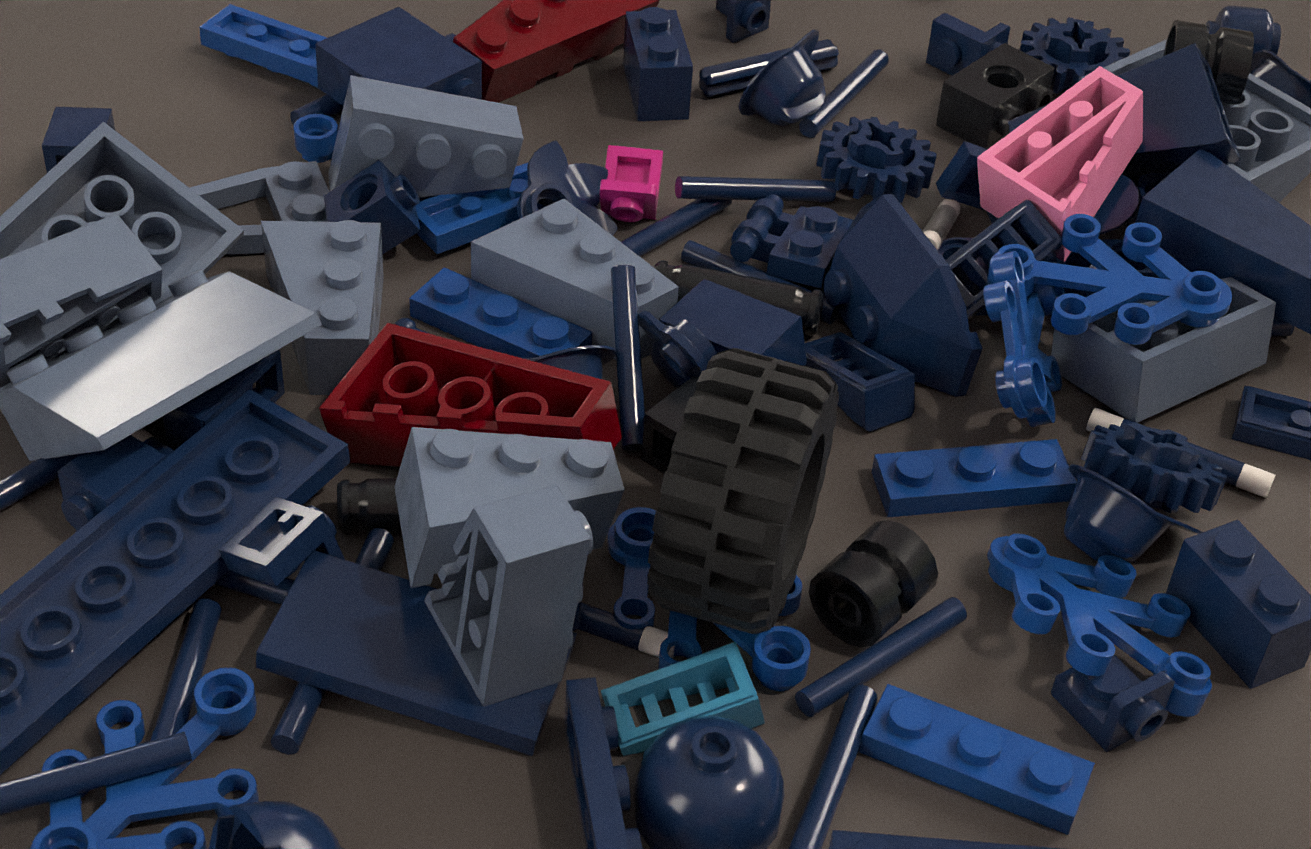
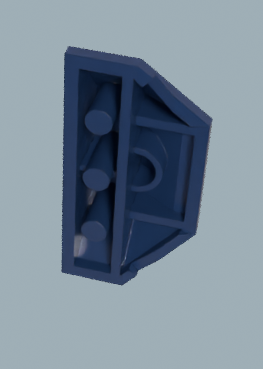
M881 195L860 209L837 245L830 271L825 276L823 293L830 305L838 306L837 313L850 329L857 342L910 370V372L915 374L916 382L954 397L966 396L983 348L977 333H970L966 306L951 268L894 195Z

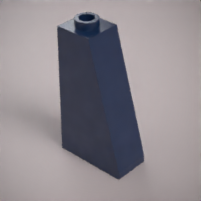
M1196 43L1117 75L1143 91V142L1122 173L1124 176L1130 177L1153 172L1174 171L1199 149L1211 153L1226 165L1241 160L1210 66ZM1045 106L1008 121L1010 132Z
M1203 149L1196 151L1142 197L1136 223H1148L1157 227L1162 234L1160 248L1190 272L1206 271L1220 279L1231 277L1276 302L1275 317L1311 334V226Z

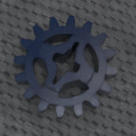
M1071 17L1067 18L1066 23H1059L1054 18H1048L1047 26L1037 22L1033 23L1031 31L1024 30L1019 49L1055 67L1051 85H1053V93L1056 94L1061 91L1062 93L1066 92L1079 82L1080 77L1090 74L1099 66H1108L1130 55V49L1123 48L1125 41L1123 38H1110L1112 31L1110 28L1097 30L1093 28L1094 22L1087 21L1085 23L1084 20Z
M850 117L849 126L836 121L833 123L832 131H823L816 166L822 167L821 177L823 179H835L834 189L854 190L853 198L859 199L864 194L872 195L873 200L881 195L893 194L899 203H903L905 193L918 198L921 195L922 188L929 189L937 154L929 151L931 146L929 140H916L918 131L915 129L906 130L905 128H898L899 122L892 121L888 125H882L877 117L861 121L856 117Z
M1137 422L1129 423L1126 430L1115 424H1110L1109 428L1097 425L1094 431L1091 430L1081 456V460L1085 461L1084 468L1097 472L1099 475L1111 480L1148 506L1162 509L1170 514L1177 513L1180 506L1193 513H1199L1200 508L1212 511L1214 505L1218 502L1227 476L1221 473L1222 467L1207 462L1208 457L1201 454V451L1192 448L1187 443V437L1169 429L1159 430L1146 427Z

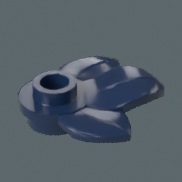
M556 140L543 145L533 153L527 166L529 187L522 192L517 204L519 219L538 211L537 203L546 207L559 200L566 199L613 236L618 230L616 223L610 216L596 207L600 201L601 180L607 179L608 170L605 167L588 163L568 165L565 153Z
M641 311L638 314L639 326L654 342L650 349L652 361L663 377L674 387H680L693 376L699 378L702 371L707 370L708 361L714 355H717L710 341L689 321L682 319L677 325L672 327L664 325L648 311Z

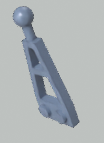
M297 161L287 162L281 166L261 168L190 187L191 190L216 209L266 196L276 221L328 222L324 195L329 192V189L316 161L304 163ZM238 225L244 230V235L226 254L264 253L261 225Z

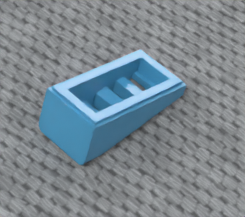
M736 642L601 690L605 706L614 707L618 729V744L623 756L645 752L668 727L691 717L714 715L737 720L751 729L765 724L758 695ZM728 688L729 694L716 697L714 690ZM700 693L703 703L690 708L686 696ZM672 699L676 713L663 717L657 701ZM643 704L649 723L635 727L629 707Z

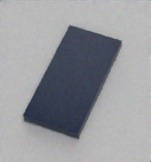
M315 550L307 557L256 651V668L533 756L561 682L483 707L424 601L427 593L436 590V588L427 585L411 588L408 579ZM573 632V645L568 649L564 673L574 650L577 637L576 632Z

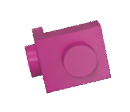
M608 145L605 168L608 170V177L601 180L600 210L623 222H637L642 218L656 220L663 150Z

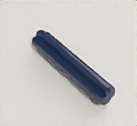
M825 39L817 41L810 58L820 72L834 69L838 65L837 56L839 51L831 40ZM790 48L703 67L699 71L700 80L698 83L700 90H703L706 97H715L745 90L760 69L771 59Z

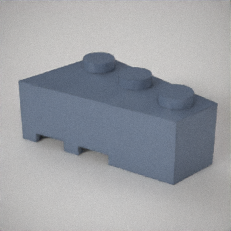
M350 75L328 173L329 190L335 189L378 160L395 176L399 174L404 175L415 188L419 198L510 188L523 143L517 107Z
M566 199L559 200L471 241V279L592 331V345H606L615 349L611 285L612 267L617 265H632L635 267L638 314L641 311H648L659 320L678 301L679 286ZM639 326L641 359L650 355V349L654 342Z
M117 213L98 221L86 223L76 230L0 259V387L11 382L6 371L40 354H43L46 361L49 362L67 352L62 344V341L94 325H98L103 333L120 323L116 313L121 309L151 296L153 302L161 298L163 269Z
M343 220L340 222L261 221L266 275L270 287H273L276 294L316 312L322 325L292 341V347L309 394L330 395L379 332L384 280L381 223H366L354 220Z
M1231 277L1223 278L1221 280L1229 286L1232 292V301L1228 312L1211 326L1192 327L1178 320L1152 333V337L1146 343L1138 345L1128 344L1121 341L1114 333L1117 310L1090 323L1087 330L1078 335L1063 334L1054 328L1052 355L1057 360L1062 377L1101 401L1122 417L1138 423L1266 364L1276 302ZM1158 301L1144 302L1141 304L1151 307L1157 304Z
M412 427L394 487L410 587L414 588L431 584L434 574L439 573L442 565L457 561L458 557H456L453 545L474 507L556 484L572 509L582 512L586 517L593 536V550L602 548L624 492L612 443L588 439L576 440L526 436L522 434L511 435Z
M556 484L474 507L453 545L456 557H458L457 561L442 565L438 573L443 584L442 588L429 591L424 599L483 707L562 681L568 649L573 645L572 629L577 605L583 598L582 581L587 557L593 550V536L586 517L582 512L572 509Z

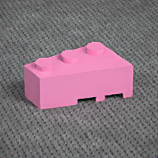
M1099 66L977 157L980 207L999 219L1024 200H1029L1061 237L1067 217L1074 214H1086L1094 217L1143 142V91ZM1062 246L1056 257L1065 262L1071 251Z

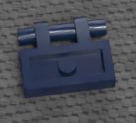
M770 194L765 198L757 200L749 209L746 216L747 220L742 221L733 232L730 248L732 257L739 262H746L750 258L767 262L766 274L822 289L825 276L830 271L837 245L850 227L853 219L838 216L835 211L825 207L806 208L800 206L795 215L787 214L782 211L784 208L782 199L775 194Z

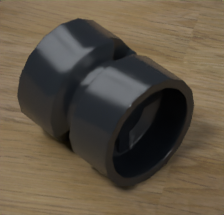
M1175 20L1170 28L1163 56L1196 43L1210 66L1220 99L1238 101L1244 92L1251 68L1254 48L1253 33L1246 30L1220 27L1215 34H1210L1205 24Z
M889 520L875 522L854 540L845 552L836 556L810 581L809 597L812 608L822 624L834 636L845 643L860 648L872 646L902 618L901 614H906L936 586L938 578L936 560L927 544L908 527Z

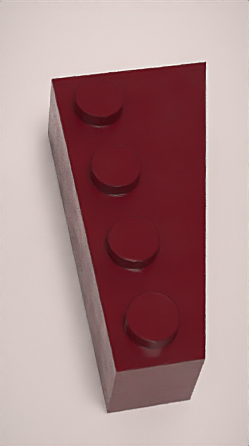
M502 0L456 35L453 42L482 61V100L499 103L534 88L536 81L553 74L556 78L571 72L574 64L591 57L596 61L612 54L614 47L624 43L625 12L642 11L649 7H657L660 0Z
M387 323L319 407L327 433L348 444L350 463L400 467L412 427L511 435L522 434L526 436L576 440L588 439L611 442L613 450L622 438L612 383L610 381Z

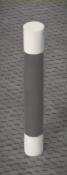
M943 200L923 229V233L937 250H939L943 240L960 214V205L955 200Z

